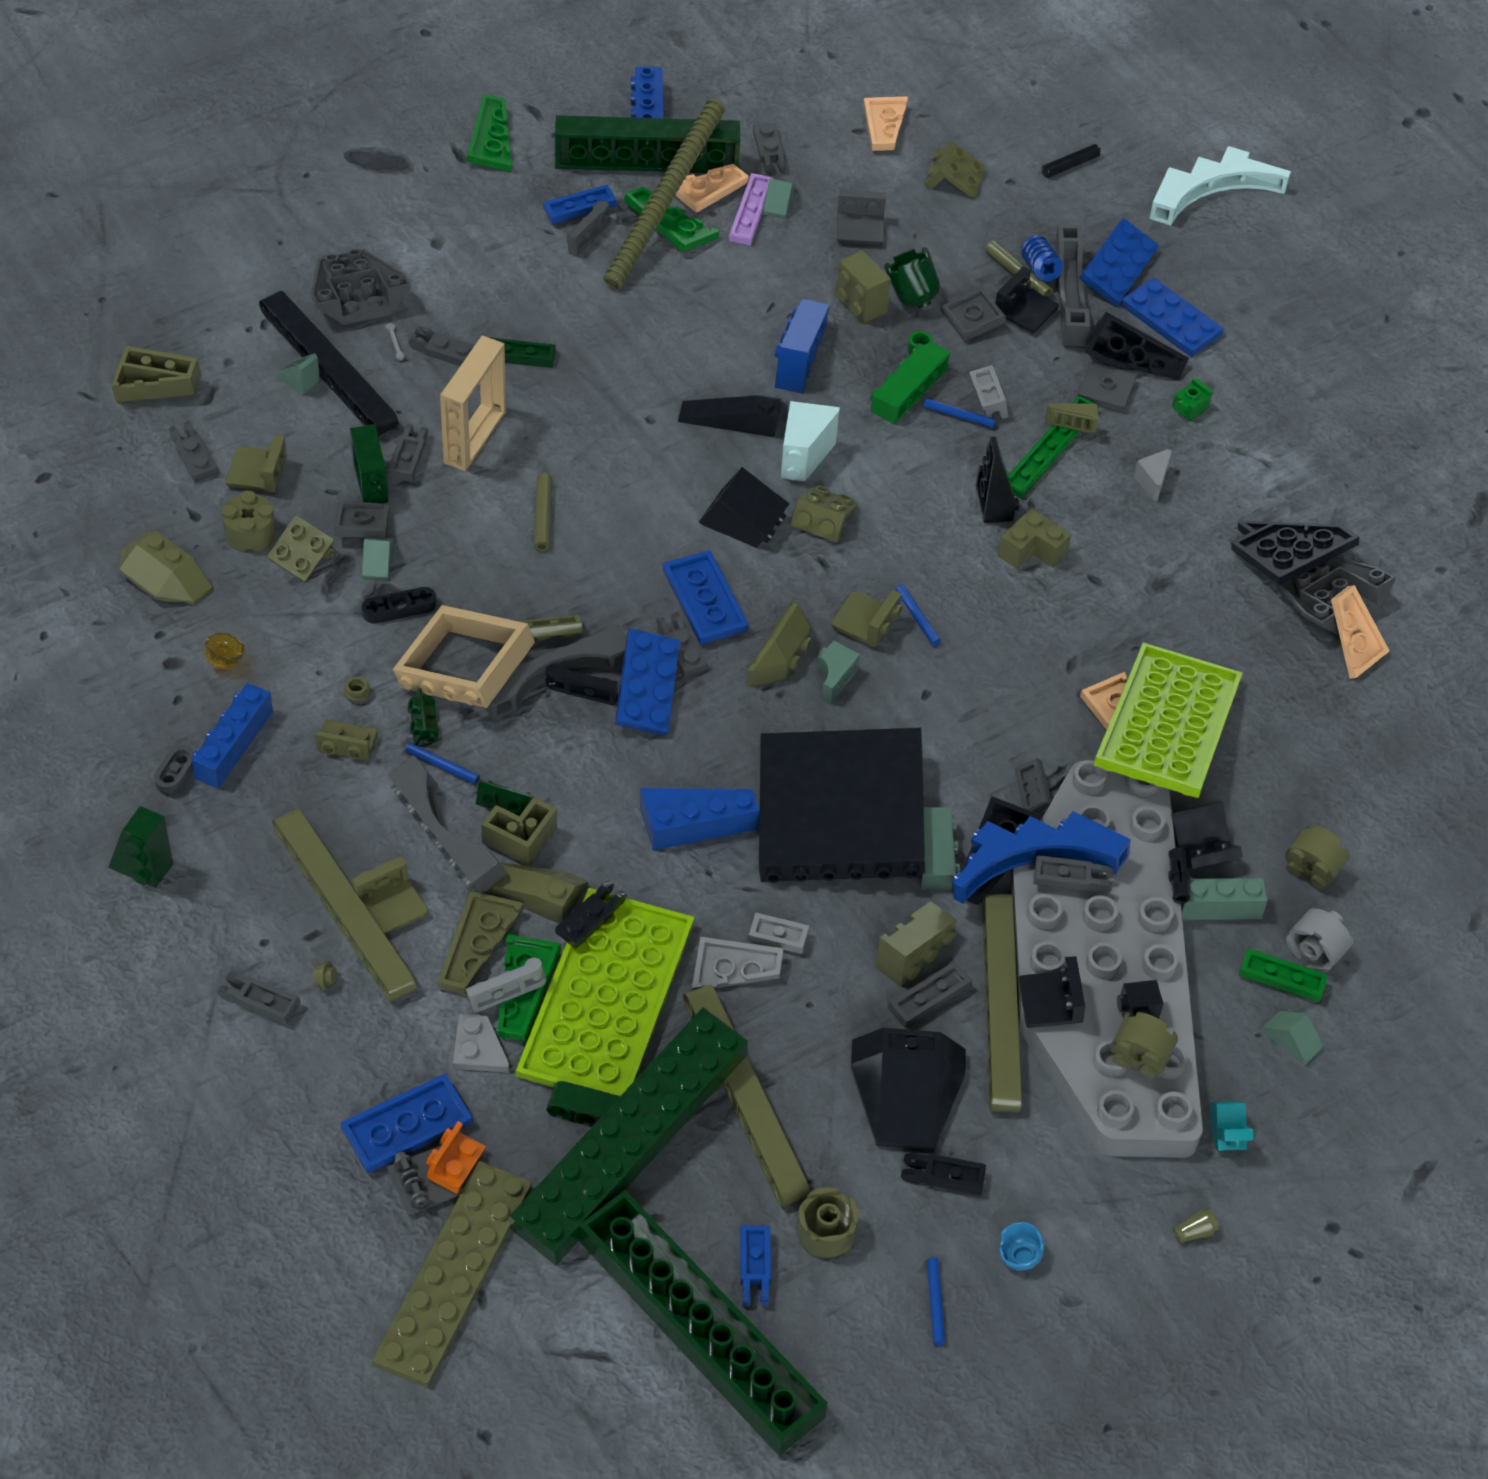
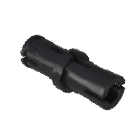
M1173 848L1168 852L1170 859L1168 879L1172 883L1173 901L1183 904L1190 901L1188 881L1191 876L1190 871L1187 869L1186 851L1182 848Z

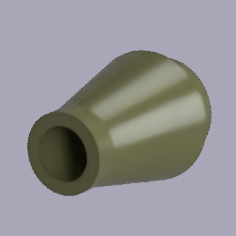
M1210 1208L1206 1210L1199 1209L1181 1224L1173 1227L1174 1235L1179 1244L1214 1236V1232L1219 1230L1218 1221Z

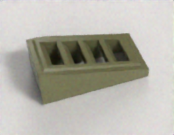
M1048 403L1045 424L1096 433L1099 418L1097 404Z

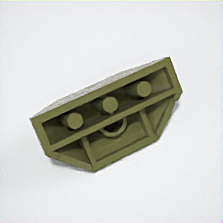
M156 530L141 533L122 547L120 573L156 600L186 602V604L194 605L213 590L212 585L194 559Z
M793 597L788 608L748 668L747 686L754 687L786 679L791 670L795 671L801 660V654L803 652L807 653L812 643V638H809L810 625L798 599Z

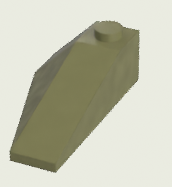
M499 862L508 874L486 892L496 897L524 903V909L560 924L571 913L586 889L588 881L562 870Z

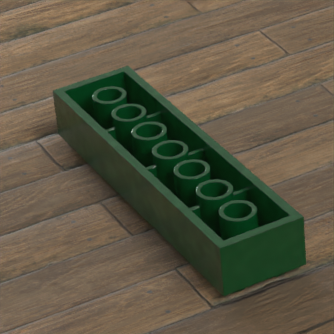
M556 115L555 169L666 172L697 119ZM719 120L689 173H707L708 170L735 164L739 168L740 120Z

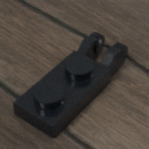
M556 664L546 668V676L548 677L546 685L549 689L609 705L616 704L618 699V681L591 676L582 672L566 671L564 666H557Z
M606 881L598 888L595 894L593 893L555 927V933L577 949L614 915V912L626 900L627 894L621 890L607 904L603 900L613 891L614 884Z
M910 1152L904 1155L903 1161L908 1166L916 1168L926 1167V1171L908 1168L902 1170L901 1179L905 1182L913 1184L923 1183V1185L976 1195L982 1194L986 1171L985 1164L930 1153L925 1155Z

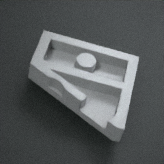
M459 1014L453 1069L509 1073V1062L488 1016Z

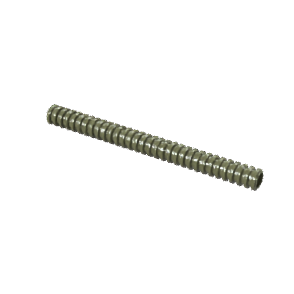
M710 98L707 100L706 105H704L703 110L697 117V121L694 122L693 127H691L680 149H678L657 188H655L654 193L647 201V205H645L644 210L637 218V222L631 228L627 239L621 245L617 256L614 257L613 262H611L610 267L604 274L603 279L610 287L620 289L626 281V277L629 276L633 265L636 264L637 259H639L640 254L643 252V248L646 247L647 242H649L650 237L653 235V231L656 230L657 225H659L660 220L663 218V214L666 213L667 208H669L670 203L673 201V197L676 196L677 191H679L680 186L683 184V180L686 179L687 174H689L690 169L696 162V158L699 157L700 152H702L703 147L706 145V141L709 140L710 135H712L713 130H715L716 125L719 123V119L725 113L726 108L721 101Z

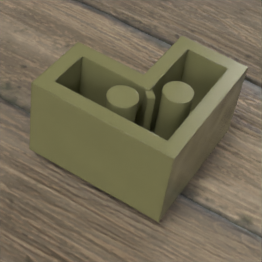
M1031 508L1001 536L997 556L1016 569L1032 555L1053 568L1068 554L1072 534Z
M533 797L520 816L495 805L481 824L482 843L530 866L557 829V808Z

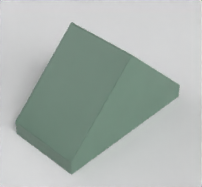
M769 179L763 214L785 219L796 184Z
M314 353L292 360L275 375L279 380L303 395L320 382L318 357Z
M394 538L364 539L362 579L388 581Z
M1279 1011L1261 1029L1304 1065L1310 1062L1324 1047L1306 1013Z

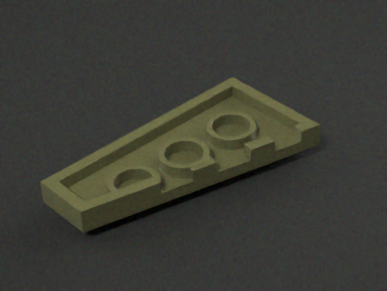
M470 891L438 979V988L466 994V989L471 987L524 910V903Z

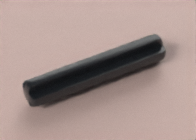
M1092 144L1042 166V174L1049 178L1100 156L1101 148L1097 144Z

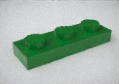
M1247 948L1238 975L1318 1003L1321 1000L1328 978L1327 974Z

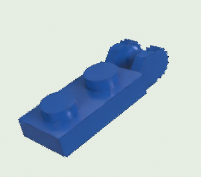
M740 1225L742 1306L750 1305V1285H761V1306H768L769 1285L771 1283L770 1226Z

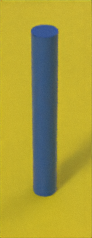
M928 398L924 402V408L993 429L996 419Z
M905 585L897 586L895 590L902 594V601L932 646L939 645L941 639Z
M409 743L406 747V753L414 755L474 785L480 780L479 774L417 745Z
M937 1258L927 1259L933 1344L942 1346L945 1344L939 1260Z

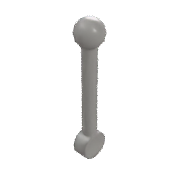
M388 323L385 326L386 332L390 333L397 352L396 359L402 361L405 358V354L400 350L395 336V325Z

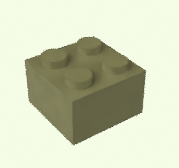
M863 250L840 260L836 296L839 301L843 302L851 310L852 314L863 323H867L887 313L891 278Z

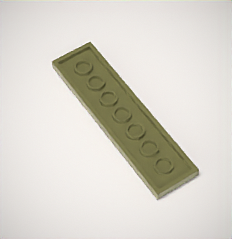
M478 1161L373 1357L372 1366L424 1388H429L511 1230L509 1216L526 1199L532 1189L531 1181Z

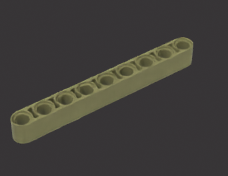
M297 808L273 819L272 824L277 836L389 1002H393L416 990V983L410 971L302 812Z
M984 893L983 937L989 1106L991 1112L1020 1113L1021 1076L1013 895Z
M712 985L683 994L685 1007L691 1019L704 1007L733 1029ZM746 1056L724 1080L722 1086L778 1204L784 1207L806 1199L810 1193L809 1186Z

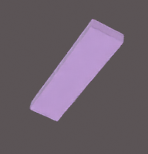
M751 173L729 234V241L752 245L763 214L769 179H773V177Z

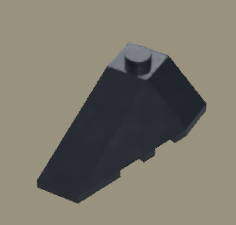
M1105 312L1097 321L1087 341L1085 350L1086 354L1107 365L1174 379L1180 378L1189 360V357L1108 312Z

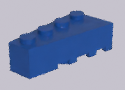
M801 299L799 306L793 308L792 317L788 319L786 331H783L781 341L777 343L775 357H778L774 388L803 394L805 379L809 377L811 364L815 360L817 348L821 343L827 325L829 304Z
M640 788V810L653 850L758 830L760 810L753 789Z

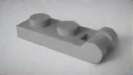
M530 958L526 961L525 966L504 972L497 977L476 983L474 986L467 988L466 992L474 1014L542 987L546 983L542 962L538 958Z

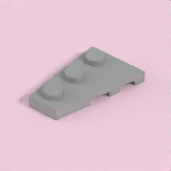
M700 937L692 990L707 985H712L716 989L779 979L784 948Z

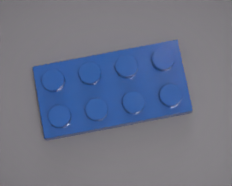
M1123 217L1079 279L1116 307L1156 252L1159 245Z
M1154 277L1124 297L1121 302L1123 308L1190 357L1197 354L1223 334L1224 328Z
M711 550L663 563L662 570L700 645L748 631L749 624Z
M633 628L628 630L614 725L664 737L667 735L680 640Z
M445 1073L340 1122L344 1135L368 1174L395 1161L394 1157L399 1152H405L408 1155L441 1139L446 1129L450 1128L452 1130L457 1121L463 1123L462 1128L473 1124L470 1113Z

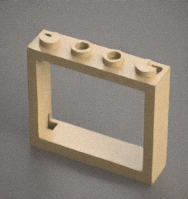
M481 336L440 394L444 464L466 471L506 413L505 346L502 342ZM480 383L481 404L469 420L468 399Z
M441 605L393 668V672L400 688L416 692L419 688H422V693L429 696L433 695L450 701L454 700L471 706L487 708L535 641L528 623ZM448 632L505 644L477 682L420 669Z

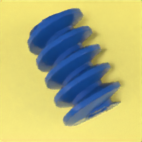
M1034 235L1024 242L1021 254L1034 275L1039 280L1045 282L1058 278L1062 273L1063 263L1045 237Z

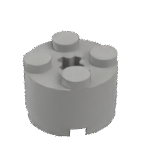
M1311 908L1289 931L1286 943L1298 961L1303 958L1310 963L1307 966L1308 968L1326 973L1354 944V939L1342 924L1343 918L1339 913L1335 911L1328 913L1321 909Z

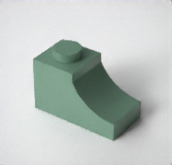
M834 640L827 648L824 647L817 657L819 662L818 673L825 679L822 700L829 704L835 700L856 674L860 654Z

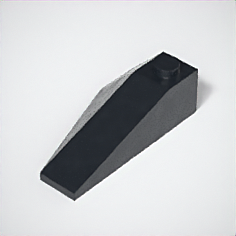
M748 395L683 401L678 422L775 437L783 398Z
M996 436L990 437L986 447V456L982 458L983 465H979L976 479V490L983 522L1013 521L1015 511L1019 510L1018 496H1014Z
M991 796L979 829H982L985 823L989 821L1014 834L1020 824L1024 825L1030 816L1041 821L1042 815ZM972 844V847H971V849H970V852H969V855H968V857H967V860H968V858L970 857V855L973 853V844ZM1006 872L993 877L976 889L966 901L979 905L983 901L984 893H989Z

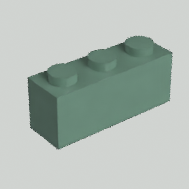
M924 807L925 873H923V876H920L921 890H953V878L960 872V864L955 863V857H958V841H953V835H956L957 822L956 818L951 816V808Z
M1263 878L1190 879L1188 881L1190 901L1181 904L1182 920L1262 919L1267 904Z

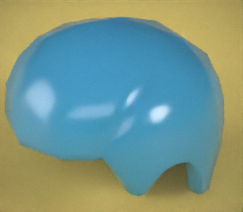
M1023 1221L1012 1223L1003 1229L999 1253L1004 1264L1008 1268L1023 1271L1033 1269L1042 1260L1044 1241L1035 1225Z

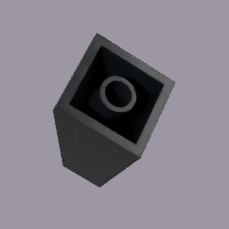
M741 467L720 490L699 520V523L757 548L763 541L768 543L776 532L773 527L775 525L779 526L786 518L787 514L784 511L790 503L745 468Z

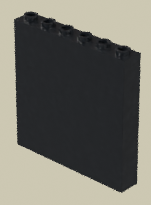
M921 727L761 733L759 872L761 882L832 881L835 879L860 880L862 878L888 879L890 877L916 878L923 876V873H925V833Z

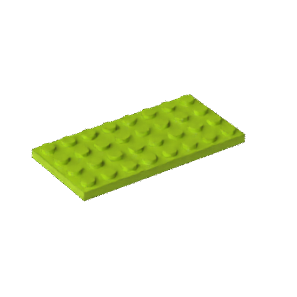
M1142 643L1093 766L1100 767L1106 771H1113L1132 779L1142 780L1157 787L1174 790L1186 796L1199 798L1243 673Z
M588 888L583 902L593 893L595 894L597 890ZM609 894L603 901L608 904L614 895ZM626 898L624 903L614 912V915L577 949L566 943L516 1068V1077L553 1088L558 1081H566L621 1096L637 1079L693 928L695 917Z

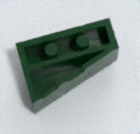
M139 806L123 828L108 868L133 878L141 885L147 884L156 888L173 865L165 817Z

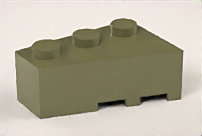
M125 346L111 387L116 402L195 395L201 378V371L197 358Z
M932 901L910 915L911 921L905 926L902 923L897 924L894 928L896 930L891 936L883 934L879 938L875 968L900 987L908 979L912 981L919 974L921 967L926 962L931 963L937 956L938 950L943 945L948 946L956 936L954 932L956 919Z

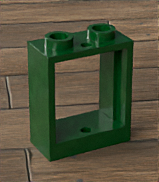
M375 424L350 428L353 465L362 501L371 503L389 502L386 466Z

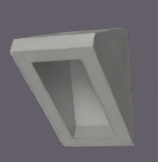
M1167 449L1137 461L1134 478L1152 501L1158 502L1172 450Z

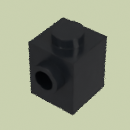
M1157 980L1123 983L1121 994L1117 996L1119 1012H1123L1124 1016L1130 1013V1017H1135L1137 1012L1152 1015L1158 1019L1160 1018L1164 1003Z

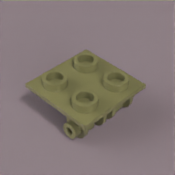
M295 515L266 557L306 582L322 558L330 559L334 555L335 550L332 549V544L335 540Z

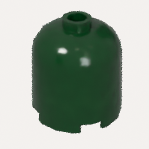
M923 247L921 249L922 252L916 253L915 249L905 251L893 257L894 263L891 265L885 263L884 265L887 275L891 278L890 282L897 298L906 306L924 308L930 305L931 300L939 293L940 281L930 252L926 247Z

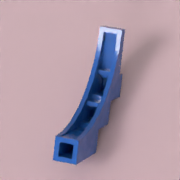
M1072 811L1067 819H1062L1057 829L1030 816L1024 825L1020 824L1014 834L987 821L982 829H977L971 839L973 853L968 858L966 867L953 878L954 900L963 904L976 889L993 877L1013 868L1036 863V856L1038 855L1106 865L1113 869V874H1116L1130 855L1131 839Z

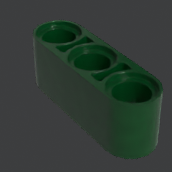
M558 1081L555 1083L546 1111L553 1117L559 1115L564 1120L582 1125L585 1122L592 1127L620 1096L566 1081Z

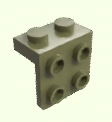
M952 140L942 149H936L931 157L933 160L932 164L926 170L927 177L924 185L932 189L946 178L969 197L973 198L978 192L985 172V166Z
M812 487L798 497L790 525L838 542L846 517L857 509L858 503L852 501L853 498L850 496L830 493V490L826 487Z
M892 590L883 603L863 593L853 591L832 620V628L876 648L882 637L888 634L893 621L897 620L902 612L903 605H900L902 594Z
M402 856L393 860H387L381 866L370 871L361 872L352 879L353 889L385 935L427 915V907L408 880L407 863Z

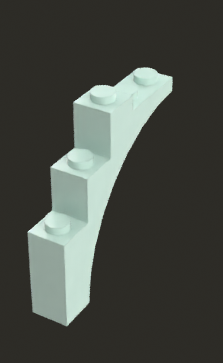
M1228 146L1221 163L1198 157L1191 174L1169 167L1154 198L1149 219L1172 225L1177 215L1192 202L1214 192L1229 189L1252 188L1284 194L1291 171L1248 159L1250 152Z

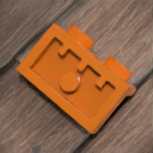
M457 1121L452 1130L450 1128L446 1129L440 1140L442 1146L439 1150L434 1148L426 1162V1165L430 1166L426 1178L455 1194H458L486 1148L485 1145L460 1133L463 1123Z

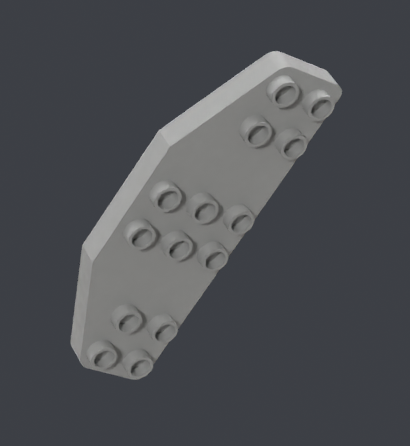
M1094 760L1079 761L1069 770L1041 821L1057 829L1062 819H1067L1072 811L1130 838V855L1119 871L1113 874L1112 878L1107 879L1112 883V891L1106 894L1093 893L1091 890L1085 891L1033 884L1035 863L1013 869L1009 890L1010 894L1013 895L1018 1029L1087 1138L1098 1152L1107 1156L1188 1158L1196 1152L1203 1127L1181 904L1173 901L1172 883L1168 879V872L1170 871L1168 852L1175 848L1170 789L1157 787L1154 784L1132 779L1113 771H1106L1100 767L1093 766ZM1077 956L1085 1001L1083 1023L1027 1028L1018 981L1019 976L1059 972L1061 968H1064L1065 957ZM1157 980L1164 1003L1159 1019L1168 1025L1166 1030L1171 1035L1175 1031L1178 1036V1042L1164 1071L1157 1074L1155 1079L1146 1078L1140 1071L1131 1067H1120L1113 1061L1114 1054L1110 1046L1124 1018L1123 1012H1119L1117 1007V996L1121 994L1123 983Z

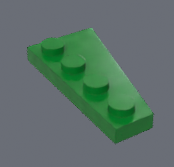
M483 94L466 162L511 173L512 160L510 158L511 149L508 139L509 129H507L508 119L505 99Z
M640 187L625 193L624 201L638 214H641L653 192L645 187ZM669 206L656 228L683 253L718 239L720 232L714 227L709 229L703 226L704 221L697 217L691 219L684 215V210L678 206Z
M507 934V954H505L504 961L505 972L525 966L526 961L530 958H538L542 962L543 971L546 976V983L542 987L500 1003L497 1028L499 1037L526 1042L562 949L560 943Z

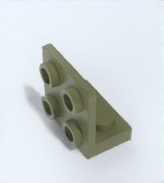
M275 434L272 444H268L266 450L238 446L226 479V485L275 493L287 457L285 436Z

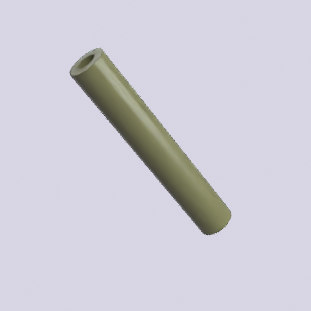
M991 241L985 248L986 253L1013 275L1024 266L995 241ZM1031 271L1030 288L1049 298L1053 293V289L1044 281L1039 280Z
M541 473L537 476L534 548L539 552L547 551L550 544L552 477L547 473Z

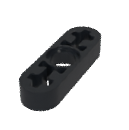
M420 587L371 597L362 603V615L364 620L369 623H380L428 613L436 608V593L429 587ZM399 601L406 604L401 609L394 608L392 605ZM375 608L377 612H372L371 609Z

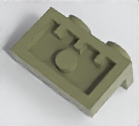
M325 719L322 730L316 733L317 751L329 755L336 754L355 760L369 761L378 736L377 729Z

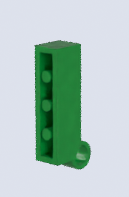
M915 331L909 336L908 352L910 356L907 360H902L898 369L893 374L890 373L886 377L884 384L880 388H875L871 394V412L894 425L948 369L950 351L933 343L932 336L927 332Z

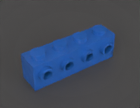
M635 67V76H631V90H635L631 91V105H635V107H631V117L663 118L662 67Z
M246 683L244 688L235 694L229 709L222 712L219 723L214 730L211 729L208 732L204 744L200 749H196L192 755L191 763L193 764L196 780L215 788H220L272 714L271 692Z

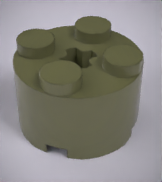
M247 490L242 492L241 495L230 499L222 507V520L226 541L235 550L245 552V549H253L254 552L261 551L274 541L276 531L274 510L272 504L266 498Z
M1316 825L1312 829H1308V826H1305L1285 853L1288 863L1286 869L1291 875L1295 877L1302 875L1310 880V884L1314 888L1323 890L1325 886L1333 882L1350 858V853L1347 847L1344 850L1339 845L1341 839L1331 831Z
M1137 1012L1135 1017H1130V1013H1127L1110 1046L1114 1054L1113 1061L1120 1067H1131L1140 1071L1144 1077L1155 1079L1157 1074L1164 1071L1178 1042V1036L1175 1031L1171 1035L1166 1030L1168 1025L1152 1015Z
M831 1187L819 1188L807 1195V1198L801 1203L799 1208L797 1236L808 1255L831 1258L848 1252L851 1249L856 1237L859 1218L858 1208L854 1200L850 1196L847 1197L840 1193V1190Z

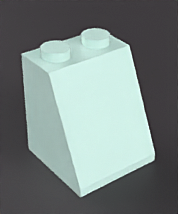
M790 401L783 444L781 479L806 481L836 445L840 407Z

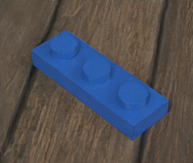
M607 184L543 202V210L550 222L555 224L589 214L598 201L604 200L608 202L609 208L616 207L617 199Z

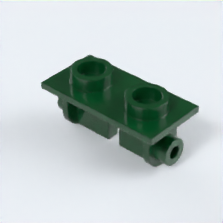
M419 688L414 697H411L408 702V713H411L410 734L413 735L414 745H418L421 739L426 740L428 743H434L439 737L437 720H432L437 716L435 699L429 695L422 696V688Z
M480 780L476 804L490 809L497 805L520 816L534 796H531L530 792L524 793L514 789L511 790L494 784L490 780L488 782Z

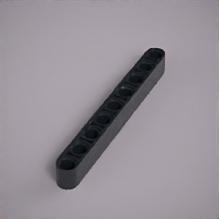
M280 290L259 301L263 315L301 357L316 354L318 357L319 377L364 426L375 424L378 436L399 426L397 415L393 409L285 292Z

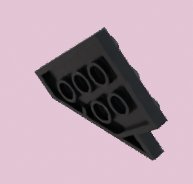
M1239 521L1238 531L1243 533L1244 536L1231 542V550L1280 586L1358 546L1359 536L1343 525Z

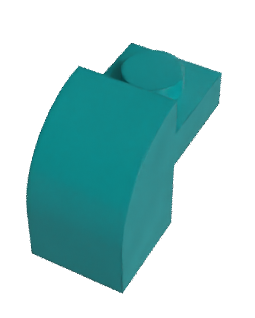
M1241 1101L1210 1102L1211 1129L1216 1149L1218 1151L1247 1150V1141L1254 1140L1253 1128L1246 1126L1245 1103Z

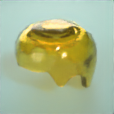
M216 633L207 637L204 645V656L212 666L228 670L236 667L242 660L244 644L240 643L236 637L228 633Z

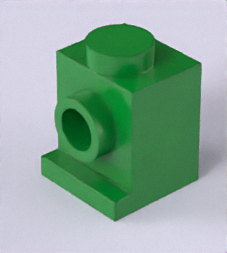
M1195 377L1189 385L1175 394L1172 408L1190 421L1209 408L1213 390Z

